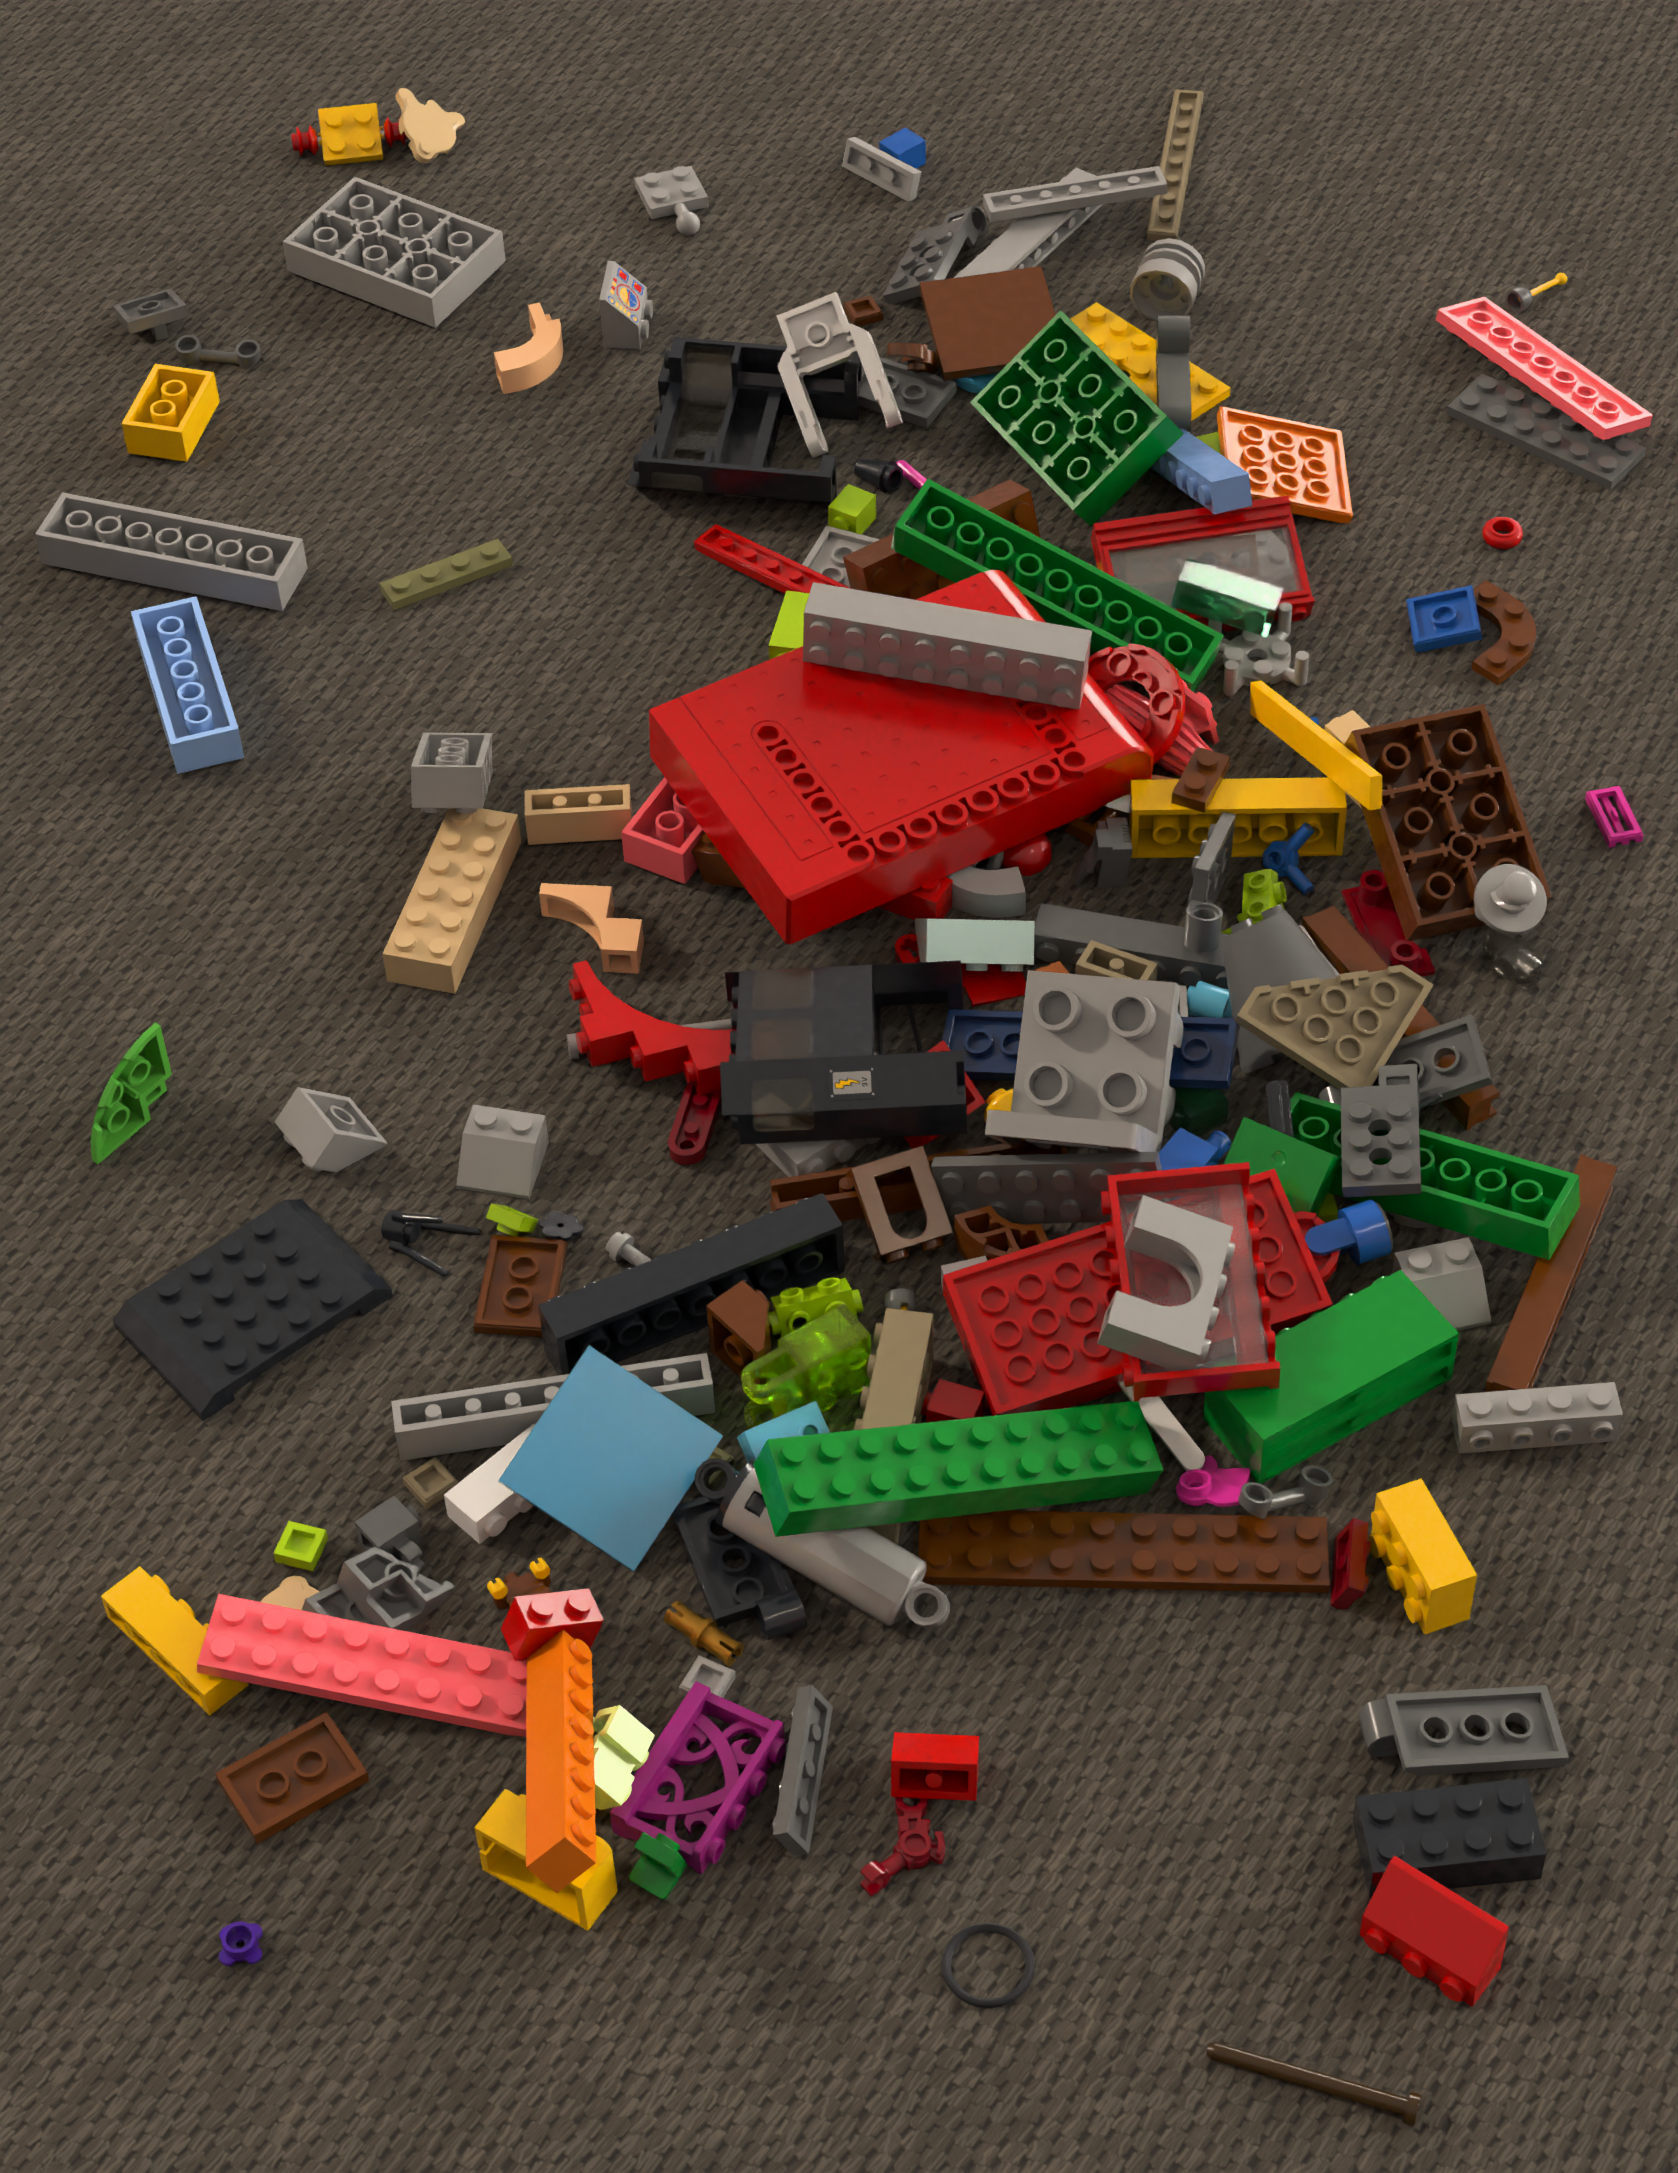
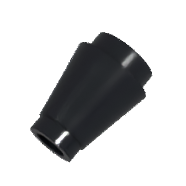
M861 458L857 461L854 468L856 477L861 478L884 493L898 490L903 481V470L894 461Z

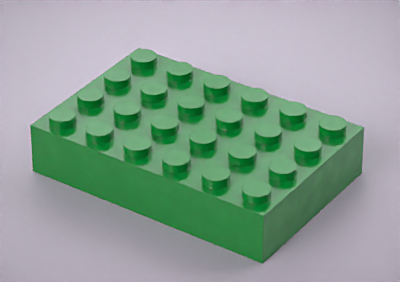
M1061 310L970 402L1090 527L1184 434Z

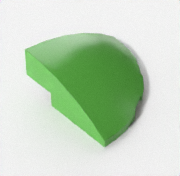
M157 1023L148 1028L127 1051L103 1091L95 1114L91 1135L92 1160L96 1164L103 1161L151 1120L148 1106L167 1091L165 1080L172 1073L161 1026Z

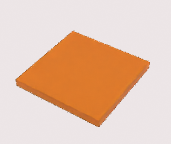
M1220 406L1217 413L1220 454L1249 473L1252 500L1289 495L1290 508L1293 514L1338 523H1350L1353 514L1342 431Z

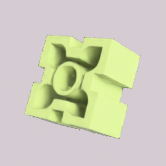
M621 1705L601 1709L596 1717H593L595 1809L598 1808L599 1810L622 1806L628 1799L632 1791L631 1784L635 1778L631 1772L638 1770L646 1762L649 1755L648 1749L655 1736Z

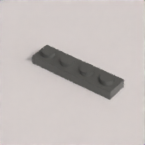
M813 1685L798 1687L795 1706L792 1709L789 1742L785 1748L784 1772L779 1783L780 1795L777 1813L773 1819V1836L792 1855L799 1856L809 1854L833 1710V1706Z

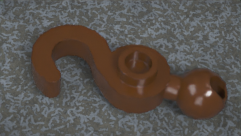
M889 343L887 345V358L902 357L901 363L908 365L907 370L935 374L940 369L936 352L927 350L928 345Z

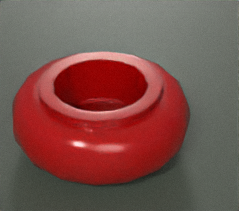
M1496 517L1485 523L1482 535L1484 541L1491 547L1507 550L1514 548L1521 542L1523 529L1512 518ZM1497 531H1506V532H1509V533H1508V534H1501V533H1498Z

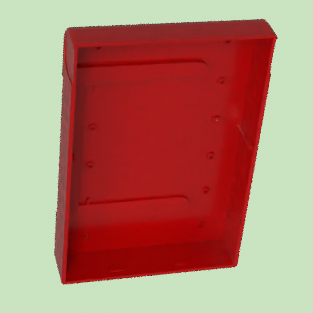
M1000 570L978 573L915 599L1046 623L1013 581ZM803 646L649 710L650 758L786 944L790 945L920 888L921 885L938 877L939 879L1096 811L1100 807L1130 794L1131 780H1152L1154 765L1153 751L1088 672L1080 709L805 662L803 661Z

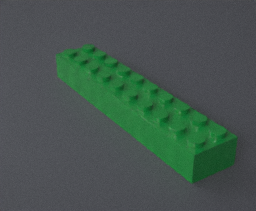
M930 479L926 480L894 528L891 549L955 583L989 570L1003 571L1046 623L1092 630L1091 656L1107 647L1114 649L1128 646V643L1144 645L1165 657L1178 671L1187 687L1195 692L1218 655L1224 636L1221 633Z
M1138 1401L767 1439L753 1464L775 1537L1137 1496L1148 1493L1163 1472L1162 1464Z

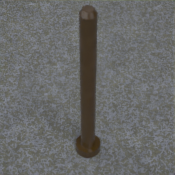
M1218 2042L1209 2043L1206 2055L1211 2060L1404 2116V2124L1411 2126L1416 2124L1422 2101L1421 2094L1411 2092L1409 2098Z

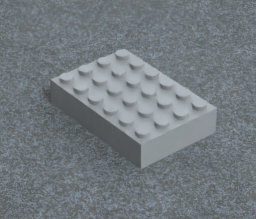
M357 177L352 178L283 241L287 270L289 272L435 328L506 261L502 231Z

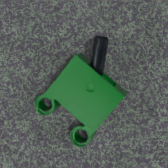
M1283 1080L1269 1082L1266 1084L1270 1127L1243 1117L1224 1164L1249 1162L1250 1176L1275 1168L1293 1213L1300 1211L1317 1213V1217L1342 1158L1294 1138L1288 1083Z

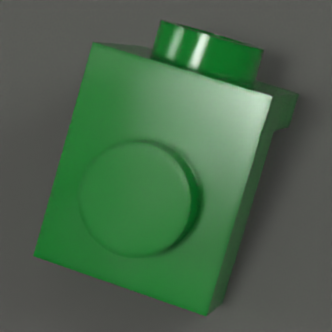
M643 1832L634 1846L641 1857L629 1875L630 1881L657 1898L666 1900L688 1865L680 1853H678L681 1846L661 1833H658L656 1838H653Z

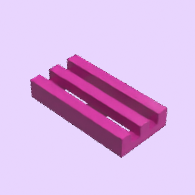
M1620 786L1586 792L1585 800L1608 847H1614L1619 842L1622 845L1629 844L1630 840H1634L1635 843L1642 842L1643 832ZM1609 796H1613L1629 831H1624L1618 818V813L1608 798ZM1598 798L1600 799V801H1601V803H1602V805H1603V807H1604V809H1605V811H1606V813H1607V815H1608V817H1609V819H1610V821H1611V823H1612V825H1613V828H1614V830H1615L1616 833H1614V831H1613V829H1612V827H1611V825H1610V823H1609V821H1608V819H1607V817H1606V815H1605V813H1604V811H1603V809H1602V807H1601V805H1600V803H1599V801H1598Z

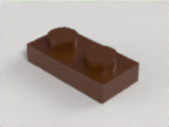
M1197 747L1172 792L1171 803L1205 813L1230 767V756Z

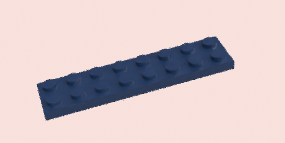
M949 1009L943 1040L951 1051L963 1050L964 1071L970 1080L1015 1081L1023 1012ZM1181 1017L1183 1022L1182 1045L1180 1048L1173 1047L1169 1086L1230 1089L1240 1025L1234 1022L1235 1018Z

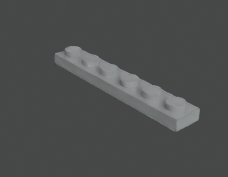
M1156 166L983 194V206L990 222H1002L1009 219L1027 216L1034 217L1039 214L1064 212L1070 209L1094 207L1114 202L1119 203L1138 198H1151L1167 194V182L1160 167Z

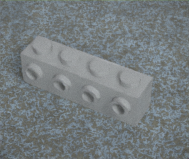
M1615 1382L1456 1394L1452 1426L1458 1453L1617 1441L1623 1413Z

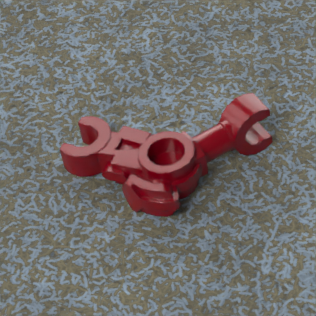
M903 1797L895 1798V1811L898 1815V1842L893 1847V1854L880 1863L878 1861L868 1863L860 1871L866 1878L860 1882V1886L871 1897L886 1887L890 1877L903 1868L908 1871L924 1867L930 1860L936 1864L943 1863L946 1849L944 1834L942 1831H935L934 1841H932L928 1835L930 1833V1819H922L927 1812L928 1800L926 1798H919L918 1805L913 1807L907 1806L903 1802Z

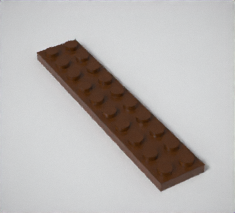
M1006 1510L920 1520L918 1557L926 1562L927 1570L922 1581L926 1584L1329 1593L1330 1588L1327 1517L1266 1516L1265 1519H1260L1252 1515Z

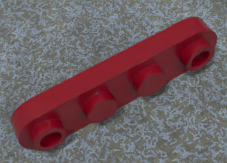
M693 1082L686 1084L668 1138L669 1154L674 1162L681 1165H692L704 1158L722 1105L721 1089L714 1091V1093L699 1096Z

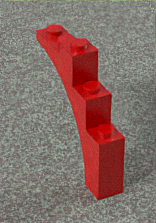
M587 960L573 964L574 979L569 980V989L573 1001L579 1000L581 1032L576 1033V1042L580 1053L587 1054L592 1067L630 1058L634 1069L640 1068L645 1082L684 1072L687 1083H694L699 1096L714 1093V1091L721 1089L720 1062H729V1054H731L730 1031L732 1029L710 1030L684 1027L653 1018L633 1009L614 996L597 979ZM772 1025L757 1026L755 1060L783 1059V1048Z

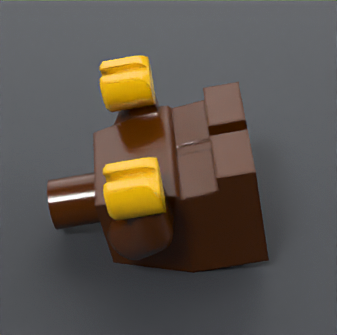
M538 1558L539 1563L537 1564L535 1561L530 1563V1570L533 1574L528 1572L519 1576L516 1572H511L505 1576L504 1583L500 1578H495L496 1583L494 1584L492 1581L488 1582L487 1589L493 1596L497 1609H508L509 1611L514 1598L517 1596L552 1593L549 1589L551 1585L550 1568L543 1558Z

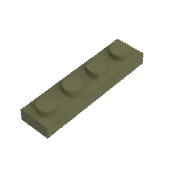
M495 539L380 582V591L393 610L513 566V561L500 540Z

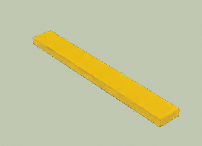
M1263 681L1250 682V714L1369 811L1381 809L1382 775Z

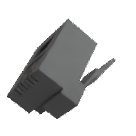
M1106 818V821L1097 822L1093 843L1090 849L1083 855L1084 859L1074 875L1075 886H1079L1084 876L1092 873L1093 870L1097 888L1126 885L1133 850L1127 818Z

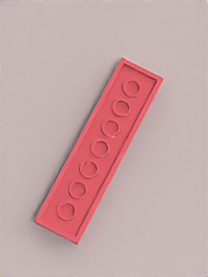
M1486 297L1438 309L1436 321L1446 327L1450 333L1460 337L1470 347L1475 348L1488 357L1489 361L1502 367L1510 376L1517 378L1527 385L1531 391L1538 393L1548 400L1552 406L1559 408L1569 415L1574 422L1587 428L1595 437L1607 440L1650 426L1653 417L1651 413Z
M218 1594L197 1662V1673L506 1735L526 1737L527 1660L515 1661L511 1652Z

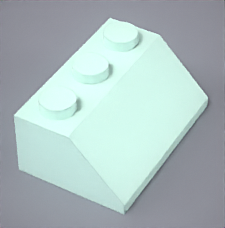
M915 918L920 962L961 960V963H966V970L987 971L988 964H1001V971H1023V964L1034 965L1035 921Z

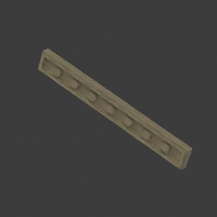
M1178 89L1174 91L1160 162V169L1167 182V194L1157 195L1153 198L1146 240L1157 241L1168 238L1177 240L1203 104L1204 92Z

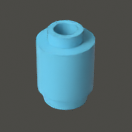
M1199 981L1196 987L1189 986L1187 991L1189 1016L1233 1018L1229 990Z

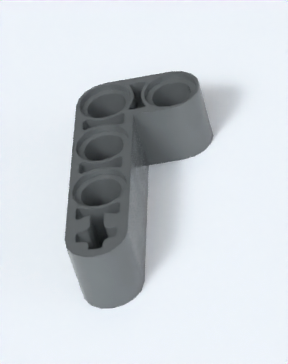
M1190 315L1157 316V406L1179 429L1191 431Z

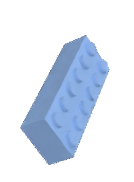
M197 597L131 611L137 642L177 774L244 758L238 725Z

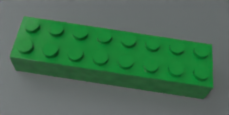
M1295 1092L1290 1100L1294 1138L1342 1158L1341 1105ZM1420 1128L1421 1194L1346 1197L1360 1203L1373 1200L1383 1210L1550 1260L1580 1207L1579 1175ZM1377 1130L1374 1131L1372 1135L1385 1136L1389 1132L1386 1130ZM1379 1158L1374 1160L1372 1163L1376 1165H1384L1387 1164L1390 1160L1386 1158ZM1342 1161L1328 1193L1343 1197Z

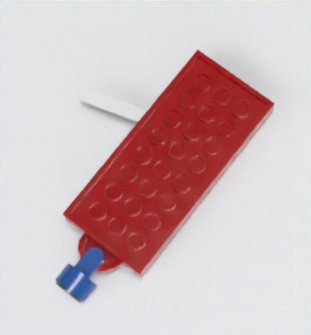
M1275 1168L1250 1176V1194L1254 1195L1255 1227L1259 1228L1260 1260L1264 1262L1265 1292L1266 1296H1269L1270 1325L1271 1331H1274L1276 1336L1281 1330L1292 1328L1304 1322L1314 1312L1324 1311L1333 1306L1324 1283L1335 1272L1339 1255L1348 1252L1351 1260L1356 1265H1360L1390 1255L1393 1249V1238L1383 1209L1373 1200L1340 1209L1338 1211V1219L1326 1223L1316 1217L1317 1213L1304 1211L1293 1213ZM1212 1195L1184 1197L1167 1203L1216 1220ZM1133 1214L1127 1216L1128 1230ZM1111 1221L943 1275V1296L979 1390L985 1391V1405L989 1416L1070 1408L1122 1390L1130 1401H1134L1132 1386L1125 1387L1122 1363L1129 1362L1128 1354L1097 1344L1106 1310L1114 1296L1113 1294L1116 1291H1120L1119 1282L1111 1283L1109 1259L1116 1257L1114 1248L1107 1249L1105 1225H1110ZM1131 1250L1137 1298L1169 1307L1183 1305L1191 1301L1190 1287L1186 1279L1176 1268L1164 1261ZM1226 1286L1221 1297H1215L1213 1306L1219 1308V1312L1213 1329L1206 1331L1205 1339L1211 1340L1204 1363L1235 1354ZM1146 1361L1147 1374L1174 1371ZM1196 1362L1195 1366H1198V1365H1201V1364H1204V1363ZM1159 1396L1140 1398L1138 1402L1145 1420L1186 1471L1201 1470L1205 1463L1203 1452Z

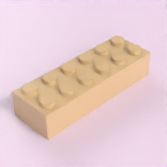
M456 808L448 809L384 949L383 960L388 982L456 993L521 844L518 814L489 809H477V812L458 813Z

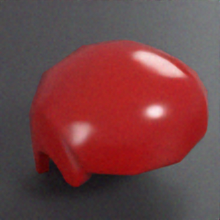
M1043 833L1005 850L1002 866L1006 868L1019 867L1022 876H1031L1041 872L1052 859V846L1048 836Z

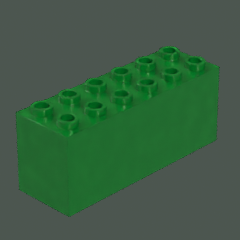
M1399 1270L1388 1277L1382 1276L1376 1279L1371 1286L1356 1294L1350 1293L1346 1295L1339 1303L1324 1311L1314 1312L1304 1322L1278 1332L1275 1336L1276 1361L1280 1362L1279 1388L1269 1389V1386L1205 1392L1203 1420L1244 1468H1250L1252 1478L1257 1483L1262 1484L1451 1380L1459 1333L1402 1270ZM1235 1358L1227 1363H1219L1214 1367L1237 1365V1361Z

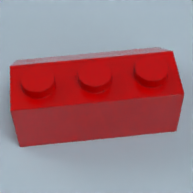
M1394 1855L1363 1913L1360 1936L1364 1938L1365 1943L1373 1951L1380 1954L1388 1953L1401 1961L1404 1969L1411 1975L1418 1978L1426 1977L1439 1985L1442 1993L1449 1999L1456 2002L1464 2001L1473 2007L1501 1968L1509 1926Z

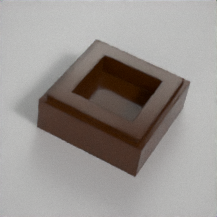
M872 295L843 303L845 314L855 326L860 327L883 320V312Z

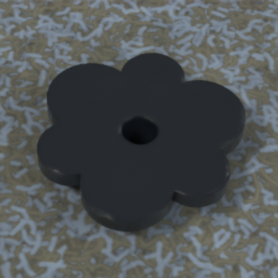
M551 1212L547 1215V1219H542L539 1222V1227L543 1229L542 1235L547 1239L568 1241L572 1239V1236L580 1235L583 1232V1225L577 1222L576 1216H565L561 1212Z

